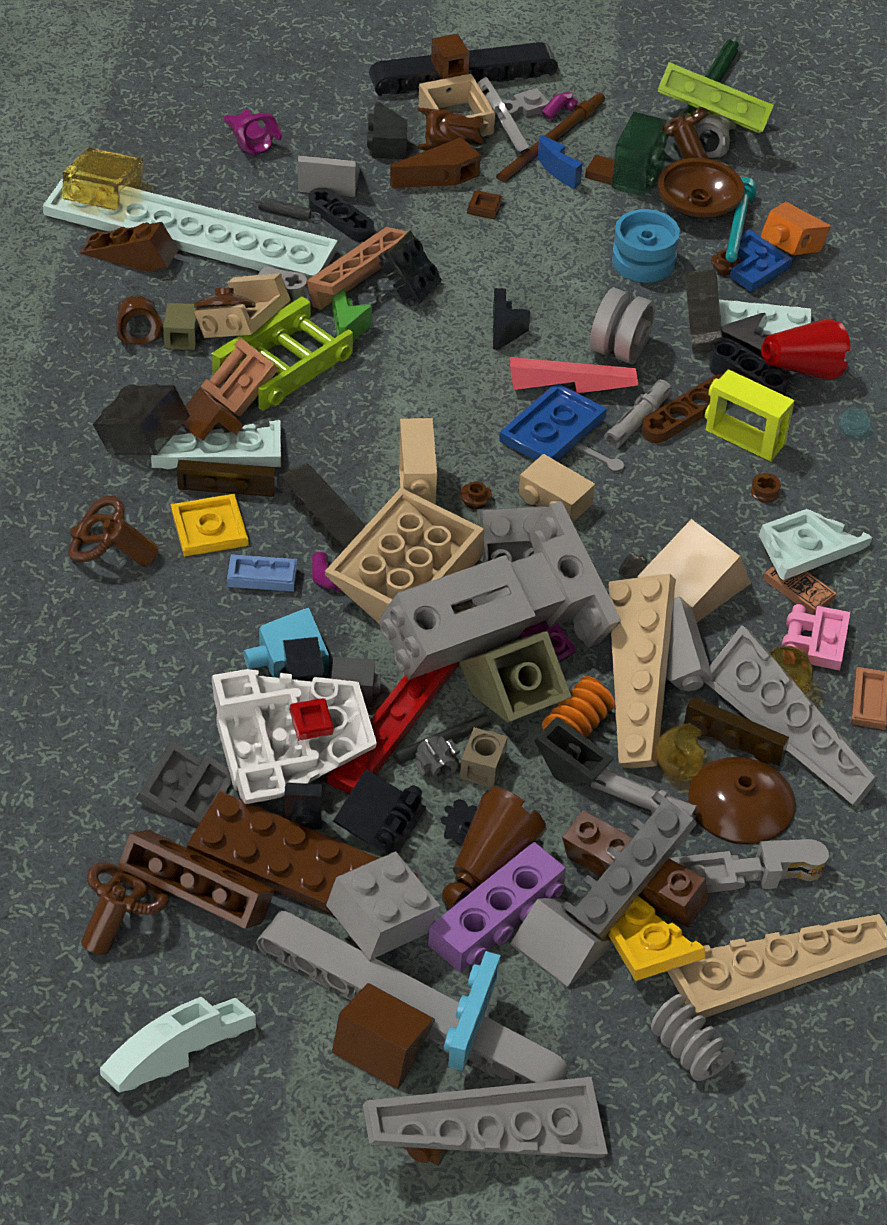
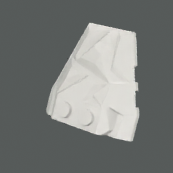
M250 669L212 675L214 701L217 708V727L235 791H239L240 798L244 804L281 798L284 796L285 783H309L376 748L377 742L359 682L314 677L312 682L292 680V674L280 673V678L258 676V670ZM325 698L334 727L333 735L298 741L289 710L290 704Z

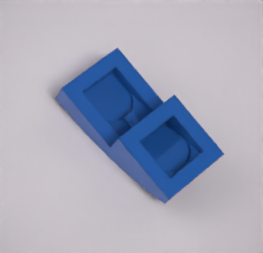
M542 135L539 137L538 160L556 179L575 189L581 184L583 163L565 155L566 146Z

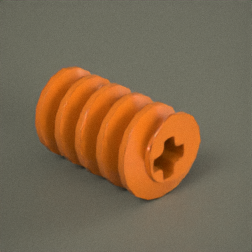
M583 676L582 680L577 682L574 689L570 691L571 698L560 701L558 706L553 708L550 715L544 718L542 722L543 730L558 717L584 737H588L592 729L597 728L600 721L606 718L607 713L614 709L615 700L604 685L594 677Z

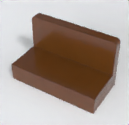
M201 387L178 415V419L200 441L206 438L217 422L235 435L244 426L224 404Z

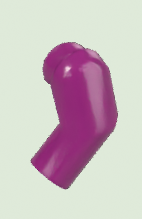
M570 91L557 94L544 107L541 113L552 120L563 107L572 111L577 106L578 99L573 97V93Z
M324 552L314 553L312 555V579L314 583L329 590L341 591L338 586L325 576V570L329 567L328 555Z

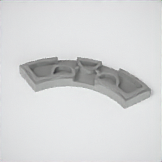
M487 77L478 81L477 84L498 115L517 152L527 149L529 147L491 82Z

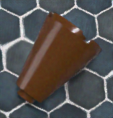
M492 787L489 791L487 789L481 797L454 864L453 871L456 874V882L464 883L474 890L530 844L540 840L547 830L546 823L535 809L531 814L521 807L525 801L508 790L498 787Z

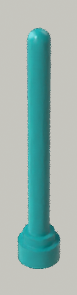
M748 177L741 178L744 184V194L741 203L735 208L726 251V260L728 262H735L737 260L748 203L754 200L757 192L756 182Z

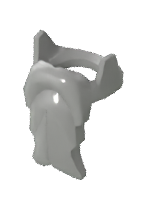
M709 114L694 126L699 138L706 130L715 131L719 136V146L715 151L706 152L708 158L726 155L730 144L729 130H736V125L730 119L719 114Z

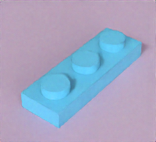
M485 951L481 965L474 964L468 981V986L472 987L469 996L462 995L456 1012V1018L460 1019L457 1028H449L444 1044V1050L449 1051L448 1067L464 1071L498 979L500 955Z

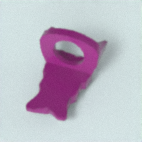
M246 109L239 116H224V121L233 129V135L237 138L239 148L249 155H259L260 153L267 152L272 146L273 137L278 140L282 139V132L277 121L270 113L251 115L250 110ZM256 121H264V129H261L260 125Z

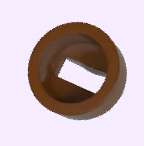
M450 883L442 891V901L450 910L459 900L464 899L473 890L464 883Z

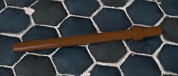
M598 92L588 101L584 100L575 107V112L545 136L557 141L582 119L587 120L592 116L595 109L605 101V96ZM539 141L499 172L496 178L505 183L538 156Z

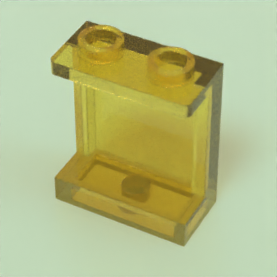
M89 147L63 172L62 198L68 201L117 210L120 203V192L126 186L139 189L142 183L143 159Z

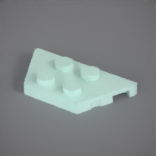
M809 509L763 524L759 533V537L782 580L861 551L868 547L872 540V537L864 532L860 537L843 531L845 524L827 519Z

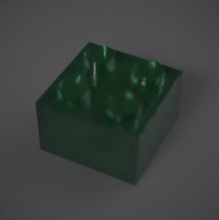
M633 112L616 144L611 188L641 196L645 195L648 188L653 189L657 179L656 171L661 172L663 170L666 156L662 155V149H665L669 133L665 132V119Z

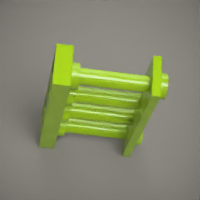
M670 62L658 87V92L696 108L702 107L707 109L710 114H719L730 119L733 123L757 133L763 132L774 106Z
M302 296L279 310L252 335H239L212 352V374H215L236 348L234 345L239 338L243 339L279 368L277 376L258 387L259 409L264 411L272 405H279L287 395L339 361H346L353 353V332L348 329L336 338L311 322V303ZM297 331H304L323 344V346L311 352L290 336ZM275 345H282L301 360L289 367L267 350ZM247 355L243 357V359L239 362V364L230 374H233V372L237 369V367L241 364V362L246 358Z

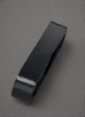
M316 188L310 191L308 195L309 208L313 212L319 213L322 219L347 237L357 242H365L374 235L373 220L327 188ZM342 213V214H346V215H348V216H347V217H336V216H334V215Z

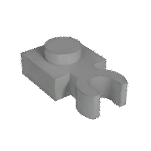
M536 88L513 95V101L503 100V103L514 119L521 113L525 117L541 113L549 101Z

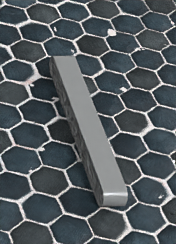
M286 911L278 912L257 939V946L263 954L266 955L268 952L278 957L276 961L297 972L299 969L306 972L311 980L328 989L331 986L342 992L341 996L352 1000L367 983H370L435 1018L436 1020L425 1041L430 1039L440 1044L438 1048L444 1050L449 1028H457L460 1019L456 1018V1012L459 1002L376 958L369 960L363 951ZM486 1016L482 1019L468 1060L473 1062V1067L492 1077L497 1075L507 1080L505 1083L507 1085L563 1080L569 1071L567 1063L554 1052Z

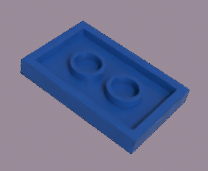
M555 384L499 432V441L535 461L543 454L558 461L606 418L607 408L560 384Z

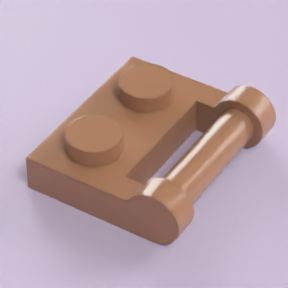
M239 338L234 344L236 348L211 379H206L201 387L237 416L241 417L258 396V387L271 380L279 368L247 342ZM247 355L246 358L237 367V369L233 372V374L229 377V379L225 382V384L221 387V389H219V387L230 375V373L235 369V367L239 364L243 357Z

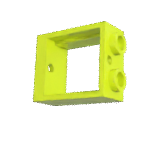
M729 369L720 379L716 378L712 382L708 391V395L711 396L710 404L704 416L707 419L705 430L771 462L786 444L795 400ZM727 400L766 418L765 431L763 432L726 414Z

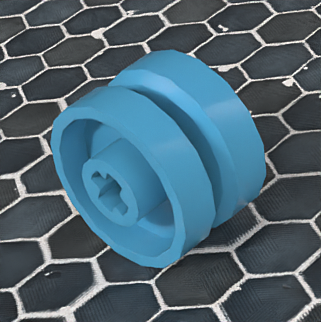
M650 209L632 210L622 215L616 222L612 254V264L615 270L623 277L635 282H656L670 276L675 269L680 228L676 221L665 213Z

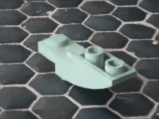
M202 997L196 998L163 1014L129 1038L100 1067V1075L119 1093L133 1090L139 1085L154 1079L170 1076L175 1071L189 1067V1052L202 1050L208 1045L227 1038L237 1037L245 1031L256 1028L255 1014L237 998L214 1006Z

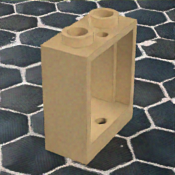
M472 74L419 84L420 108L438 109L468 103L474 114L467 115L466 117H483V124L480 127L481 136L494 134L495 111Z
M433 418L400 419V488L436 505L437 466Z

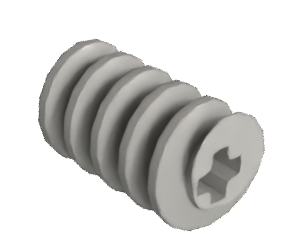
M676 994L657 1011L651 1023V1031L656 1036H660L661 1043L664 1046L670 1047L671 1054L675 1058H680L681 1065L686 1070H690V1075L696 1081L708 1079L726 1068L732 1061L735 1051L730 1048L721 1053L720 1051L726 1043L724 1038L719 1037L711 1042L716 1029L709 1026L701 1030L706 1022V1018L699 1015L691 1019L696 1012V1007L693 1004H689L681 1008L686 1001V996Z

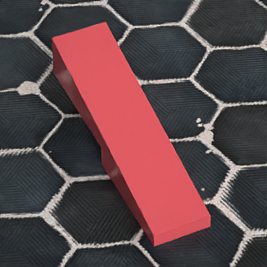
M510 357L513 390L575 382L576 393L638 386L636 368Z

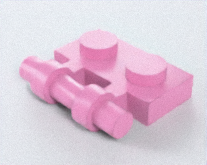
M794 605L792 612L787 616L786 627L788 633L782 641L783 659L786 662L792 663L796 661L797 654L800 652L807 653L806 664L840 671L850 612L817 606L815 615L805 613L806 608L803 605ZM804 630L812 631L811 637L802 636L801 633Z

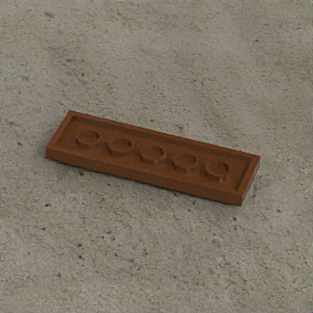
M219 791L187 843V848L261 882L277 892L331 915L333 913L326 904L336 877L379 859V857L253 804H244L241 799Z

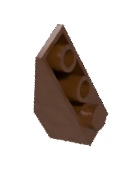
M460 137L391 164L390 186L392 188L461 184L480 176L481 155Z
M145 222L136 227H120L114 231L104 233L101 231L95 232L87 238V243L80 251V254L144 271H154L167 268L178 252V248L163 222L151 224Z

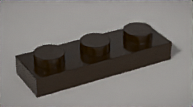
M178 460L177 485L179 490L274 497L276 489L275 467Z
M693 696L687 705L683 726L688 727L696 735H707L721 741L729 749H740L754 755L758 761L763 763H773L777 766H780L789 741L788 736Z

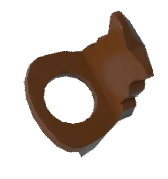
M417 108V111L425 114L426 143L419 144L418 150L427 151L460 137L478 145L483 144V138L480 134L483 117L468 118L464 114H453L452 111L446 109Z
M132 295L118 303L119 313L116 320V334L121 341L129 344H144L156 340L162 334L163 324L155 309L154 301L140 295ZM137 314L146 316L151 323L149 333L142 338L131 336L127 330L129 319Z

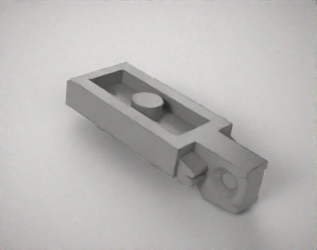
M730 851L670 858L704 877L708 893L743 888L747 881L760 880L762 873L759 857L739 859L737 855H731Z

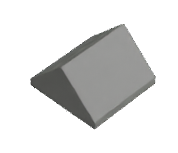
M298 156V192L310 193V191L316 188H327L339 196L355 197L360 174V167L356 161Z
M540 898L534 903L510 945L568 989L613 943L608 934L601 939L561 907L565 902L560 898Z

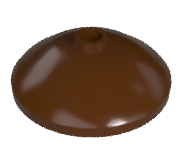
M688 158L673 162L662 170L658 178L657 188L661 199L676 212L693 218L707 219L725 215L733 211L743 199L744 184L741 177L729 166L711 159Z
M726 757L712 761L695 774L689 787L688 801L690 804L698 806L697 813H693L696 815V821L710 834L731 843L758 844L760 841H769L780 835L789 826L795 811V796L784 776L770 765L752 758Z

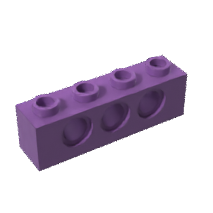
M533 842L429 926L428 946L459 973L469 965L472 967L474 964L479 965L482 962L485 951L489 950L496 943L498 945L504 944L511 937L514 928L525 920L537 899L559 898L565 889L566 867Z

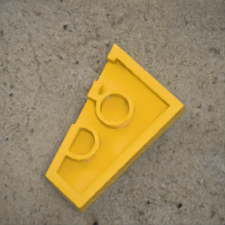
M637 896L607 933L635 981L705 959L704 946L697 941L690 942L682 935V929L673 922L667 924L655 915V909L639 896Z

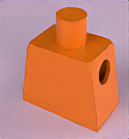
M784 202L770 211L761 237L770 244L793 255L818 253L824 246L831 225L788 202Z

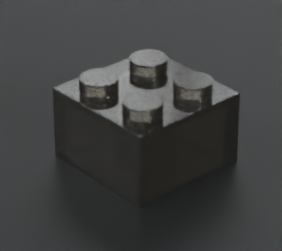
M131 384L119 391L116 399L102 410L101 415L92 425L105 449L110 454L157 455L190 417V414L175 385L153 384L136 386Z

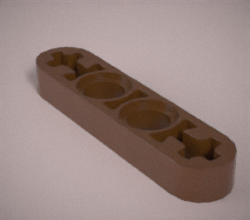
M718 374L709 378L644 418L641 431L644 439L652 443L664 442L702 419L710 404L709 388L716 378L720 379L724 374ZM694 400H704V401H706L708 404H707V405H697V404H695L693 401H694ZM681 413L686 418L676 419L671 414Z

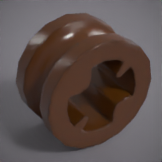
M769 473L756 475L752 482V496L756 500L765 503L777 500L781 488L780 479Z

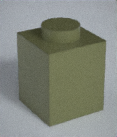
M167 303L163 326L165 348L195 350L199 324L194 313L198 308H194V304Z

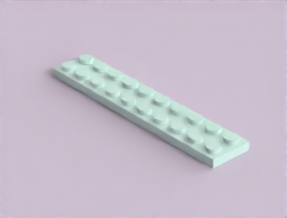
M68 171L43 205V213L46 216L108 232L120 227H136L145 222L149 224L163 222L178 250L258 271L268 266L290 272H299L304 274L307 280L326 268L338 249V240Z

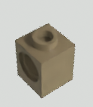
M474 727L461 759L460 779L491 788L495 787L506 758L508 736Z

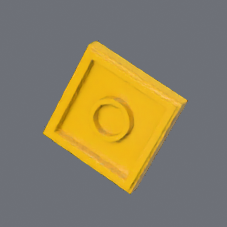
M235 494L171 504V512L184 557L249 546Z

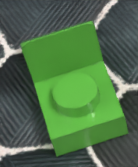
M345 288L332 295V311L337 336L349 329L353 332L354 341L372 326V306H353L352 298H346Z

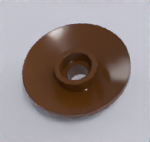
M215 288V295L194 303V308L243 304L246 308L256 307V302L243 296L235 295L234 288Z

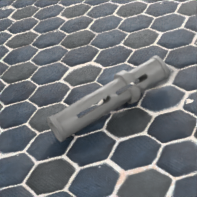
M660 379L647 393L641 394L636 399L635 405L604 434V440L612 436L606 443L619 449L642 425L644 418L658 410L659 406L673 394V389H669L665 393L671 385L667 381Z
M606 769L591 784V788H596L650 810L651 814L659 807L651 798L655 792L664 796L694 818V820L696 815L693 813L698 811L697 805H692L672 797L670 792L665 789L655 790Z

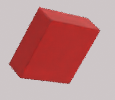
M325 698L290 704L289 710L298 741L333 735L334 727Z

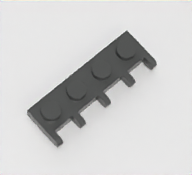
M655 792L651 798L659 807L645 824L637 818L632 820L630 824L638 832L623 851L619 852L613 846L608 849L607 853L615 860L599 880L596 881L589 875L585 877L583 882L591 889L580 903L575 907L572 903L566 901L561 906L601 939L605 937L697 825L694 818L658 792Z

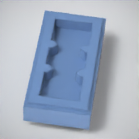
M231 554L227 587L294 592L297 559Z

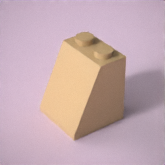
M692 519L637 576L639 578L670 573L676 579L674 598L680 596L692 607L696 623L751 584L741 556Z

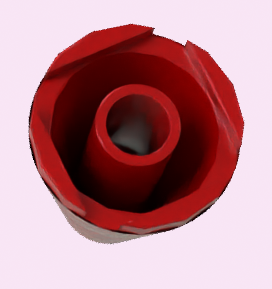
M822 319L768 335L761 346V354L768 365L823 380H835L842 376L848 366L849 361L844 360L845 353L850 352L851 344L848 332L840 321Z

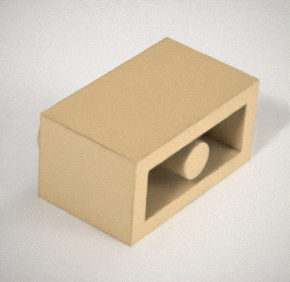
M543 454L520 474L518 495L527 504L548 507L550 504L562 501L573 523L593 504L595 483Z

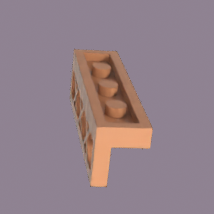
M385 227L308 279L306 282L313 308L323 309L332 303V295H335L344 288L345 293L380 270L382 267L378 263L380 261L378 255L387 249L389 251L407 231Z

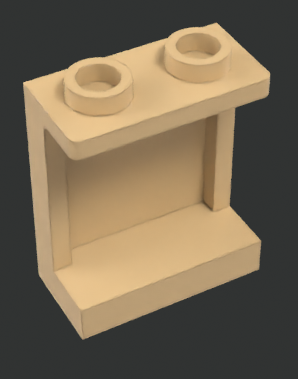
M281 273L233 277L227 282L228 287L234 288L235 295L243 296L256 302V307L246 308L243 304L201 307L196 309L194 313L204 338L252 335L291 300Z

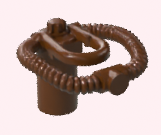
M699 107L691 114L685 113L669 121L663 128L653 129L650 132V137L653 140H661L669 136L674 137L684 159H709L694 128L696 123L708 114V110Z
M104 496L96 500L88 509L89 511H87L83 520L78 522L77 526L71 528L70 533L73 539L68 555L74 561H94V559L103 555L106 549H109L108 546H115L139 565L147 566L155 559L158 553V545L124 521L125 506L122 500L115 496ZM111 505L115 508V512L112 515L98 513L105 506ZM101 521L104 534L96 535L92 533L89 536L91 527L96 522ZM83 542L87 544L100 543L96 549L89 552H79Z
M106 862L94 864L87 872V882L91 889L97 893L99 900L83 935L81 944L88 951L95 954H108L126 912L133 911V913L142 915L158 913L169 903L168 894L159 889V887L118 868L114 864ZM99 874H109L112 876V879L107 884L101 883L98 879ZM120 882H125L134 888L133 893L129 896L125 895L126 889L119 885ZM146 893L156 899L151 904L137 902L144 898Z

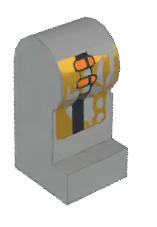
M812 839L760 841L756 857H759L762 867L760 881L763 890L777 888L780 879L800 878L805 881H813L820 878L829 858V851L826 846Z

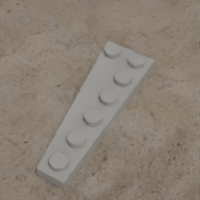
M741 625L710 665L713 679L705 683L751 721L788 736L789 741L786 749L852 805H859L879 778L753 633Z
M592 1077L367 1100L363 1104L370 1145L580 1158H602L608 1154Z

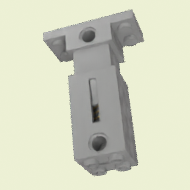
M562 501L550 504L529 531L531 543L535 549L531 556L510 563L507 556L504 555L404 590L395 595L379 619L380 630L383 637L390 641L394 649L396 665L401 671H404L408 680L516 640L526 627L546 621L550 628L556 624L560 625L573 620L575 633L580 640H583L587 648L600 644L617 626L621 619Z

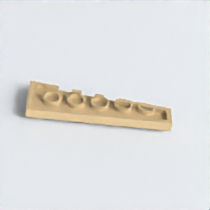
M670 573L609 582V597L621 619L611 631L618 759L619 764L623 768L657 766L676 579Z
M880 914L833 922L824 926L801 928L799 933L782 936H780L779 932L765 934L764 939L745 942L743 938L732 940L727 946L710 948L709 945H704L705 959L668 970L667 972L678 992L686 996L685 1004H693L696 1007L693 1018L699 1015L706 1018L887 955V925Z

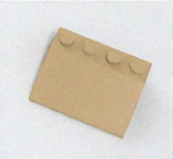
M400 488L325 570V576L380 624V617L397 593L473 567L483 556L484 528Z

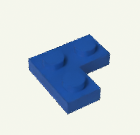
M749 229L742 233L738 257L743 261L731 268L730 278L748 291L753 292L791 268L793 258Z

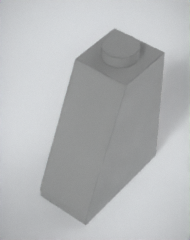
M679 596L674 598L666 678L680 690L694 691L701 688L703 683L712 680L713 676L693 609Z

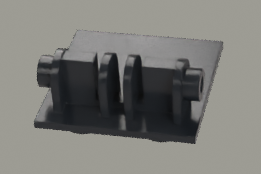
M411 230L389 251L387 249L378 255L380 259L378 263L386 275L397 270L388 277L390 281L401 276L402 279L394 283L393 287H399L396 291L403 303H408L410 307L416 303L420 304L442 280L437 267L430 262L424 252L422 243L419 239L415 238Z
M365 769L332 822L385 855L393 852L399 853L426 809V806L421 803L423 800L421 796L422 790L415 785H411L402 792Z

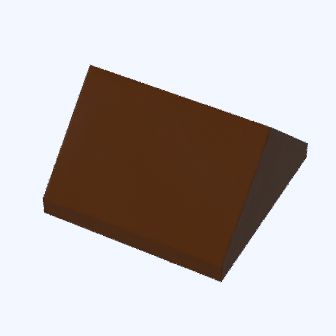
M367 983L340 1012L332 1053L399 1089L436 1019L378 987Z

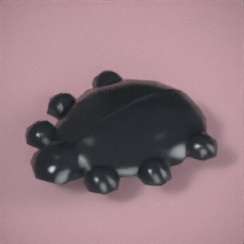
M461 799L454 801L453 807L445 806L444 811L448 816L440 818L441 824L446 825L447 831L444 832V838L452 839L459 845H462L477 806L471 805L468 807L466 801Z

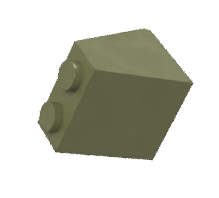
M547 631L513 640L459 661L473 696L507 722L571 698Z

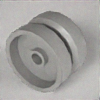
M614 287L611 288L603 298L596 313L590 333V350L606 356L614 351L615 359L633 365L645 348L655 319V302L640 296L631 301L630 293Z

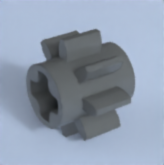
M431 736L422 741L418 746V753L415 754L418 761L415 765L423 777L430 774L432 778L443 780L450 777L456 771L457 763H459L456 755L460 751L452 739L446 741L443 736Z

